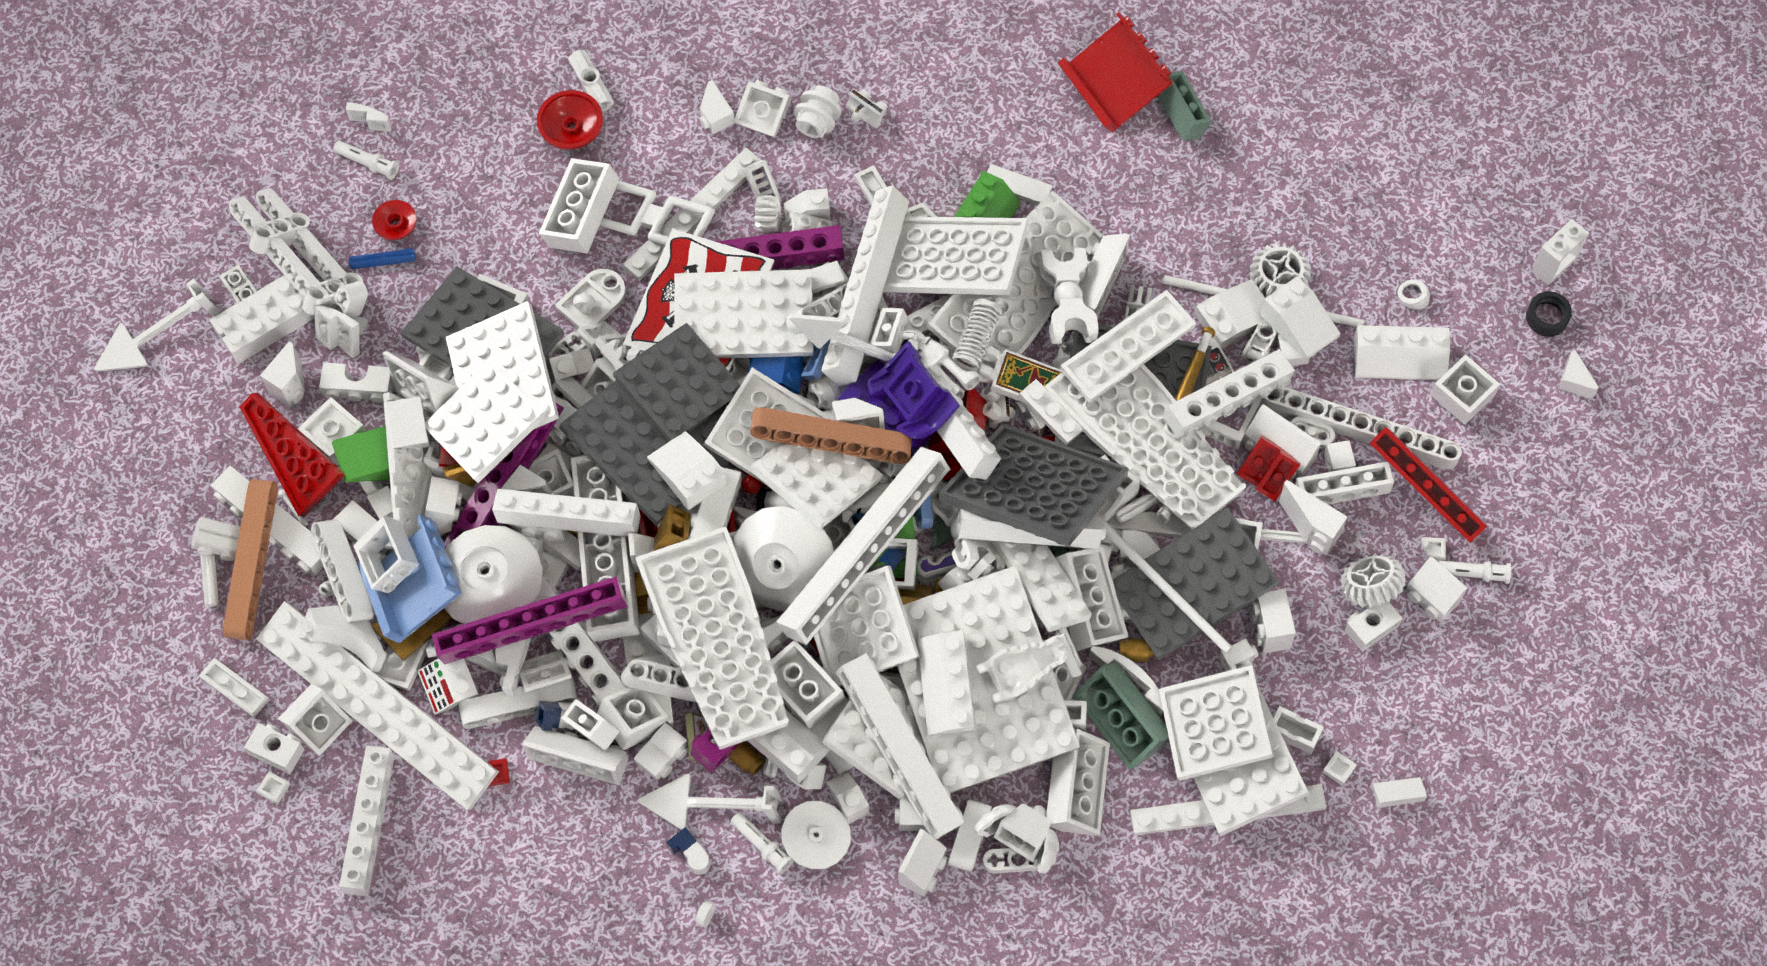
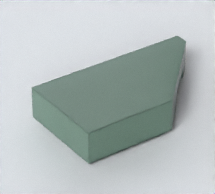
M939 515L936 518L930 550H935L953 539L951 527L946 526L944 520Z

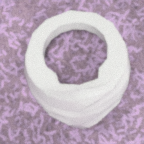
M1407 280L1400 285L1397 291L1398 299L1404 306L1416 310L1424 309L1428 306L1430 293L1428 287L1423 282ZM1415 285L1420 288L1422 294L1416 299L1407 298L1403 295V290L1408 286Z

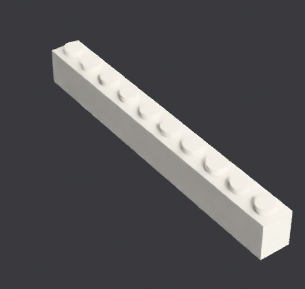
M893 185L879 189L874 194L873 203L838 314V318L846 319L845 325L839 332L867 343L909 205V200ZM830 339L821 371L838 386L856 382L865 353Z
M920 447L778 619L777 624L788 638L805 645L809 643L950 470L941 453Z

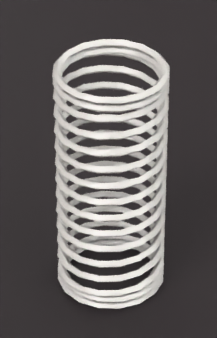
M981 298L974 301L964 331L960 336L957 349H955L952 360L965 371L976 372L980 370L981 360L984 359L983 356L991 341L990 338L992 333H994L996 324H998L997 320H999L1002 309L991 300ZM978 304L990 306L996 309L998 313L988 308L979 307ZM981 314L987 315V316H989V317H991V318H993V319L984 317V316H982ZM978 318L987 320V321H989L990 323L984 322V321H982V320H980V319H978ZM978 323L984 324L988 327L981 326ZM975 327L981 328L987 332L981 331ZM974 332L981 333V334H983V335H985V336L978 335V334H976V333H974ZM956 358H960L962 361L968 364L976 365L977 368L966 366L959 362Z

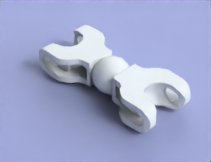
M1075 248L1072 260L1067 262L1056 259L1051 249H1041L1039 258L1040 275L1046 283L1053 287L1054 300L1058 305V309L1051 316V324L1049 325L1052 344H1062L1064 333L1068 330L1079 331L1086 343H1093L1097 340V315L1092 309L1084 305L1083 292L1079 286V283L1085 277V269L1088 265L1085 248Z
M939 482L931 492L932 510L944 520L946 526L951 527V535L955 539L954 544L956 546L952 551V557L959 568L970 570L974 564L977 565L987 553L991 552L997 558L994 560V569L988 575L1004 570L1005 563L992 542L989 540L959 538L956 523L960 507L952 506L937 498V491L940 493L947 485L946 483Z

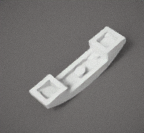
M1096 646L1090 649L1089 657L1100 667L1117 662L1129 679L1146 692L1144 698L1160 717L1164 715L1159 689L1145 671L1117 652Z

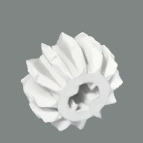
M772 195L758 197L755 203V225L757 230L764 233L778 231L781 224V203L779 198Z

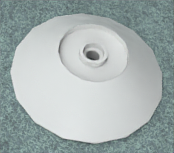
M785 506L764 508L745 519L735 534L733 541L753 599L764 607L783 612L788 609L834 553L832 541L823 528H817L799 511ZM775 560L781 562V567L775 564Z
M484 525L465 531L448 544L445 549L452 561V568L454 574L459 579V586L462 592L460 596L445 607V610L453 619L463 624L533 603L541 590L543 568L538 551L523 534L506 526ZM484 569H490L488 574H482Z

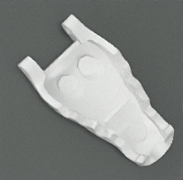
M1053 636L1040 643L1034 642L1023 646L1005 648L984 663L977 665L976 668L979 674L988 671L999 692L992 696L994 702L997 703L1016 698L1027 692L1053 668L1064 663L1068 659V651L1063 642L1056 636Z

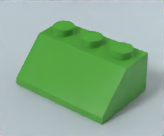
M983 171L954 217L1012 218L1021 202L1003 179Z

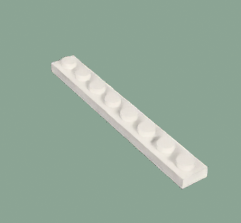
M745 148L690 201L712 207L715 210L747 179L742 168L761 159ZM682 208L662 227L659 234L669 237L672 229L690 234L698 226L704 214ZM648 240L623 263V268L640 281L658 264L665 245Z
M1322 784L1306 786L1310 795L1261 818L1325 810L1326 802ZM1204 800L1130 810L1134 836L1215 825Z

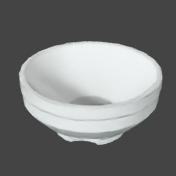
M823 373L819 380L809 381L807 398L815 402L817 409L823 411L832 410V402L838 401L841 391L838 385Z

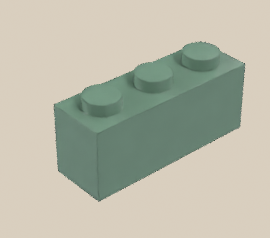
M1172 72L1170 78L1174 83L1158 95V98L1183 141L1200 139L1212 121L1184 72Z

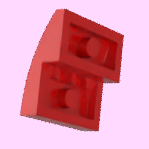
M1261 435L1236 475L1256 486L1257 491L1276 502L1282 493L1286 480L1290 481L1301 463L1280 446Z

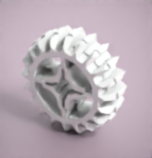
M1277 243L1273 244V248L1269 245L1265 246L1264 250L1260 249L1257 256L1253 257L1252 264L1250 265V280H1254L1261 293L1266 292L1265 297H1268L1285 285L1282 283L1287 284L1297 276L1308 286V280L1311 277V266L1307 264V257H1302V250L1295 252L1294 245L1286 248V243L1282 247H1279ZM1289 263L1295 267L1297 273L1289 266ZM1284 267L1283 272L1279 273V275L1277 276L1278 271H1281ZM1263 271L1272 278V281L1265 276Z
M1375 553L1369 557L1366 555L1363 559L1357 558V562H1351L1350 566L1344 569V574L1341 575V587L1345 597L1353 605L1359 604L1361 608H1364L1366 605L1370 608L1374 605L1381 607V604L1385 602L1390 604V599H1397V594L1402 593L1403 587L1406 586L1405 572L1399 560H1395L1393 556L1387 557L1385 553L1380 556Z

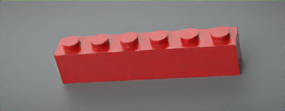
M1388 426L1369 443L1470 543L1488 526Z

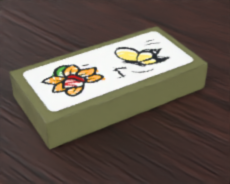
M690 712L685 714L689 759L698 762L690 755L692 749L691 742L698 734L701 733L703 735L708 730V725L703 715Z

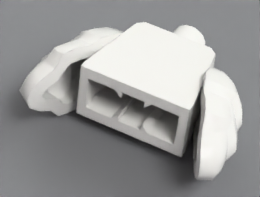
M1008 804L999 805L984 814L975 826V831L978 835L988 837L995 834L993 838L1032 862L1037 856V869L1041 874H1046L1056 862V856L1059 852V841L1055 831L1049 828L1051 820L1045 817L1047 812L1042 806L1037 805L1032 809L1026 804H1021L1018 807Z

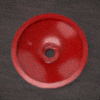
M565 90L553 94L543 102L537 114V127L542 138L551 146L564 150L579 149L588 145L599 135L603 125V114L598 102L589 94L578 90ZM569 126H575L573 129H568Z

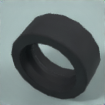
M1552 291L1538 293L1532 298L1526 311V321L1529 327L1535 333L1548 337L1562 333L1572 317V307L1569 301L1563 295ZM1542 304H1551L1561 311L1562 319L1559 323L1547 324L1537 317L1536 308Z

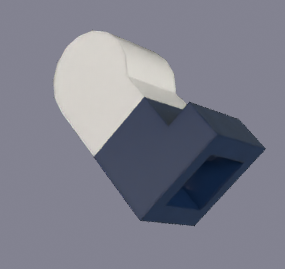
M539 701L536 722L542 730L552 731V728L574 729L561 719L572 703Z
M686 827L666 842L668 849L673 855L679 851L688 861L691 872L694 874L703 875L709 870L710 860L707 852Z

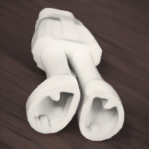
M918 332V338L915 341L918 342L917 351L922 356L920 361L923 365L938 367L944 379L951 384L954 393L962 400L964 390L949 378L941 369V366L946 367L966 390L976 387L981 380V376L978 372L963 370L949 357V350L946 347L932 340L929 336L925 337L921 332Z

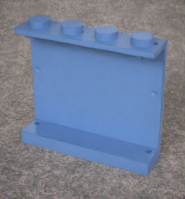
M420 514L417 515V519L421 529L408 539L419 565L393 591L385 593L372 590L361 563H358L384 637L398 643L402 642L462 594L459 579L454 574L452 561L446 553L445 543L439 535L437 523L431 518L428 519ZM395 550L381 560L385 572L398 560Z

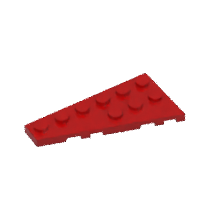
M251 393L239 408L297 515L306 516L345 474L259 393Z

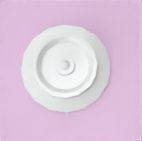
M807 801L794 807L785 817L781 829L782 844L788 856L798 865L809 869H826L837 864L847 853L851 842L850 826L844 814L833 805L822 801Z

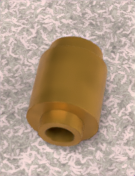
M1144 638L1120 640L1119 654L1132 662H1148L1149 658H1153V652Z
M745 741L741 742L729 757V760L746 774L750 773L753 776L759 772L765 763L762 755Z

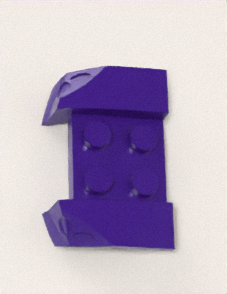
M907 341L879 372L870 377L868 389L870 396L888 395L907 419L906 422L896 427L898 431L913 439H924L940 429L960 407V404L948 389L941 388L920 361L922 356L911 342Z

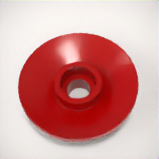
M389 200L382 203L376 208L372 216V225L375 232L387 240L405 238L414 230L417 222L414 208L402 200ZM395 221L399 222L397 225H392Z

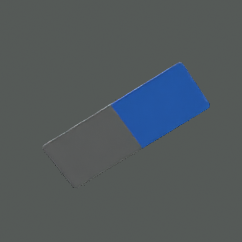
M888 549L869 572L887 565L891 566L893 571L906 556V553L901 549ZM879 562L886 563L884 565L876 566Z

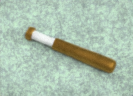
M1206 326L1202 329L1201 333L1203 336L1175 397L1176 401L1193 392L1206 356L1205 352L1208 344L1216 333L1211 327Z

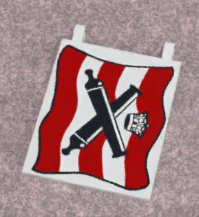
M672 229L623 343V346L630 348L626 356L627 363L640 355V352H644L674 331V274L771 271L774 260ZM720 358L719 361L730 372L735 358Z

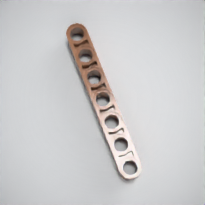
M759 407L752 411L750 434L757 439L894 464H906L910 461L911 438L901 432Z
M251 479L248 484L223 624V635L225 638L248 641L253 635L278 493V486L275 481Z

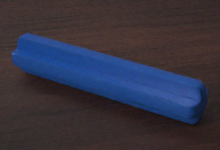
M410 248L350 256L349 266L351 269L413 262L416 260L415 250Z

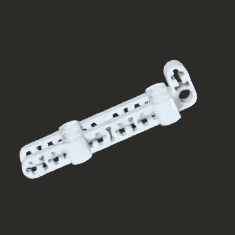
M271 188L260 190L256 194V201L259 207L270 218V221L267 222L245 197L241 196L230 200L229 209L231 214L251 236L249 242L250 249L257 254L266 253L304 297L302 308L306 313L315 315V306L317 305L335 309L351 318L362 313L368 296L362 277L355 273H346L308 230L310 224L308 216L299 212L293 213ZM293 245L324 281L319 282L288 246Z

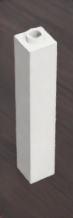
M963 508L959 509L956 523L959 538L1065 546L1042 537H1037L1029 532L1015 529L1007 524L993 521L990 518ZM1095 515L1069 547L1099 549L1101 540H1104L1106 536V527L1102 525L1101 517Z

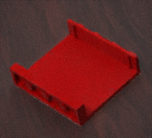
M1119 12L1116 15L1120 20L1069 62L1066 58H1062L1058 62V65L1104 127L1112 133L1174 83L1170 78L1172 72L1165 64L1160 65L1157 61L1160 58L1152 47L1148 49L1145 45L1148 41L1140 31L1138 33L1135 32L1133 29L1135 24L1128 15L1124 17Z

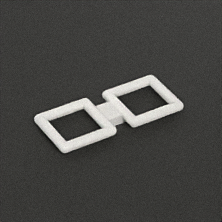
M618 181L615 190L645 197V200L631 226L606 218L602 219L600 226L629 235H636L640 226L650 228L648 239L666 245L669 237L661 235L659 232L673 206L704 214L693 234L698 237L703 236L715 210L712 207L674 196H669L663 207L653 205L657 196L655 191Z

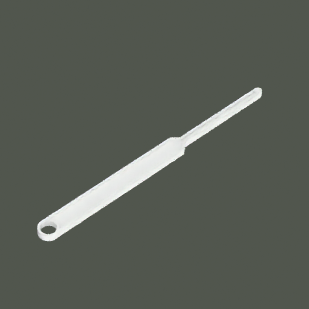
M1144 511L1123 524H1120L1115 516L1106 522L1111 528L1120 531L1135 528L1147 534L1181 537L1192 530L1175 514H1173L1167 524H1164V522L1161 523L1156 519V513ZM1261 530L1260 539L1306 544L1299 532Z

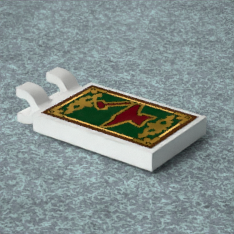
M990 345L983 362L994 364V370L982 364L979 371L981 376L980 382L992 384L991 391L1020 402L1023 401L1018 397L1019 393L1037 379L1043 386H1046L1062 373L1058 368L1004 349L1003 354H1001L997 348Z

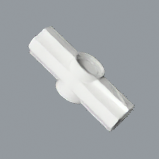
M577 50L572 52V55L568 57V61L580 80L584 92L598 102L602 112L610 109L614 101L601 80L599 71L593 66L586 51Z

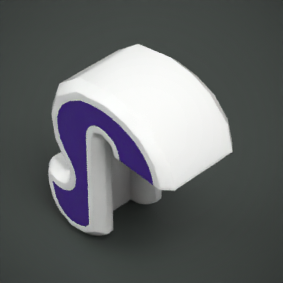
M952 552L943 554L936 562L932 561L933 557L930 555L919 559L917 562V578L924 584L934 582L936 578L942 579L948 572L957 567L952 557Z

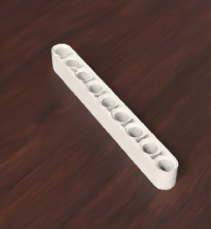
M1287 387L1273 389L1269 395L1275 396L1276 400H1271L1267 396L1262 398L1261 406L1264 404L1279 415L1291 419L1303 416L1331 426L1337 434L1367 444L1378 435L1379 431L1388 426L1400 439L1403 438L1409 441L1406 445L1423 462L1443 469H1453L1457 465L1462 453L1461 447L1453 441ZM1294 402L1299 407H1292L1289 403ZM1311 410H1318L1321 414H1314ZM1333 417H1340L1343 421L1338 422ZM1356 424L1363 425L1365 429L1357 428ZM1422 446H1428L1432 450L1426 451L1423 449ZM1444 453H1450L1454 458H1448Z

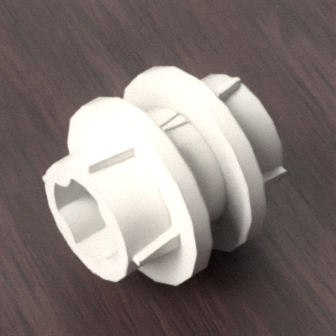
M820 85L813 86L811 90L805 91L800 97L801 103L797 104L794 108L797 129L811 138H822L825 133H830L835 127V120L841 116V108L838 104L840 101L839 96L830 88Z

